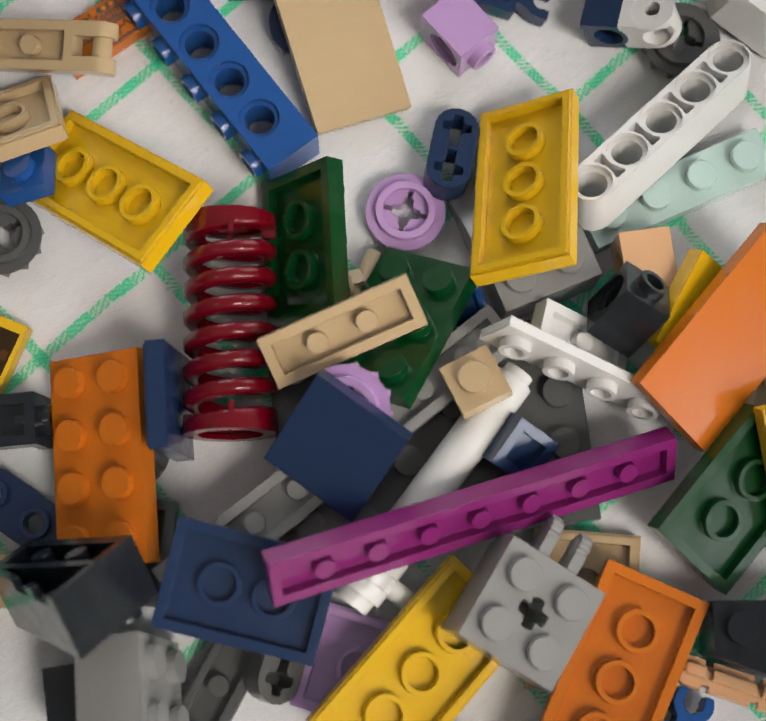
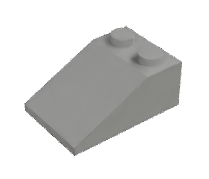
M476 176L469 179L467 188L462 196L458 199L447 201L470 256ZM577 221V265L483 286L494 311L502 320L511 315L520 319L534 313L535 304L546 298L560 303L592 290L603 273L585 233Z

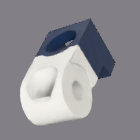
M586 0L580 27L591 47L657 49L672 44L679 37L682 30V21L673 0Z

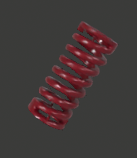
M211 205L201 207L183 230L184 244L190 250L183 259V269L190 277L183 285V296L191 304L183 312V324L192 331L183 340V351L192 358L183 367V378L189 385L193 386L183 395V406L192 413L183 414V437L202 441L238 442L263 440L278 435V411L274 407L234 406V399H229L228 405L208 401L231 395L267 396L274 394L278 389L275 380L269 377L224 378L207 374V372L223 368H269L261 349L223 351L205 346L218 341L257 342L256 340L259 337L277 330L274 324L263 321L216 323L205 319L215 314L261 316L271 314L276 310V299L266 294L235 293L214 296L204 292L213 287L234 290H259L269 288L276 283V273L266 267L229 266L212 269L203 265L212 260L236 264H258L274 259L276 256L274 244L261 239H252L262 236V239L276 240V217L265 209L245 205ZM206 237L225 240L209 242Z

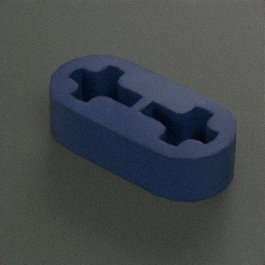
M452 108L438 115L432 134L423 176V185L434 198L441 201H452L462 196L467 188L479 136V123L470 112L463 109ZM451 129L461 131L458 146L449 144ZM445 162L454 164L451 181L441 179Z

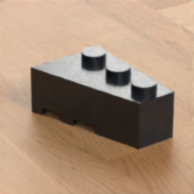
M132 535L28 541L0 561V596L15 625L81 660L118 628L125 627L136 621L142 614L141 608L159 594Z

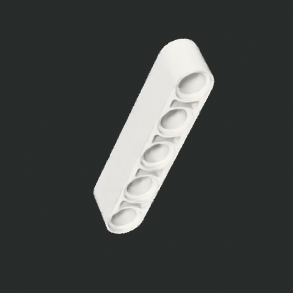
M723 40L710 46L578 165L577 221L582 229L595 231L611 224L745 99L752 56L747 46L735 40Z

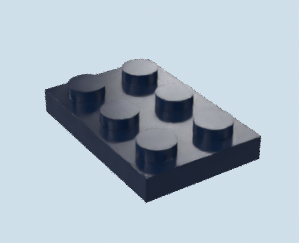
M180 515L150 627L314 667L334 589L274 608L267 592L261 551L288 542Z

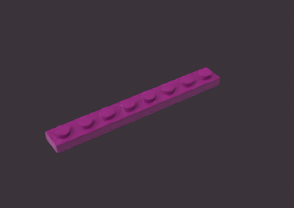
M665 426L263 550L261 554L268 595L275 608L544 522L553 514L559 517L675 480L677 437Z

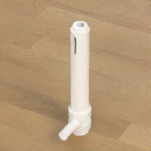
M507 362L503 368L499 367L512 390L513 396L464 420L461 414L390 511L458 491L483 458V454L511 413H516L531 391L528 386L532 382V378L524 370L511 362ZM408 565L334 588L333 590L335 594L364 616L368 614L373 606L379 608L385 598L402 609L415 594L399 581L408 569Z

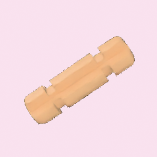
M689 655L678 682L680 685L696 691L704 687L706 688L705 694L744 707H749L750 703L755 704L754 710L766 714L765 679L757 683L755 682L756 676L717 663H712L711 667L706 666L707 660Z

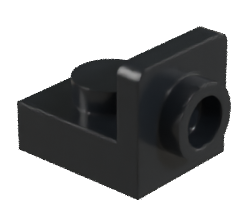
M34 391L1 394L0 450L28 447L41 450L53 449L51 399Z

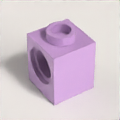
M439 0L421 15L420 37L460 77L471 67L474 70H478L492 58L496 51L495 43L499 26L474 0Z

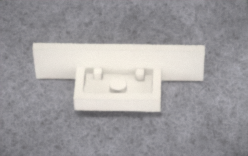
M549 298L535 304L531 324L511 315L481 330L479 339L497 347L499 353L507 358L525 360L542 368V372L546 376L556 380H567L580 386L592 398L609 400L626 408V412L632 417L652 420L661 415L652 403L630 382L634 375L625 371L627 357L587 332V317Z

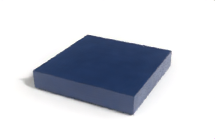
M164 339L145 340L143 344L146 445L150 450L176 462L194 460L193 439L183 437V414H192L183 406V395L191 388V385L183 378V367L190 359Z
M323 369L312 381L264 459L353 522L414 433Z

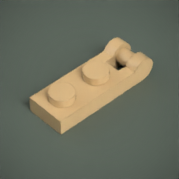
M0 18V72L83 74L115 77L116 60L112 59L113 42L118 41L119 25L96 20ZM83 39L93 40L91 56H82Z

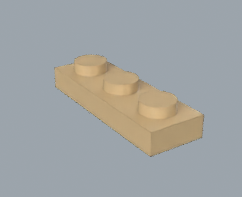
M403 273L263 335L256 341L278 388L281 389L316 374L323 369L325 370L335 363H341L428 324V321L407 274Z

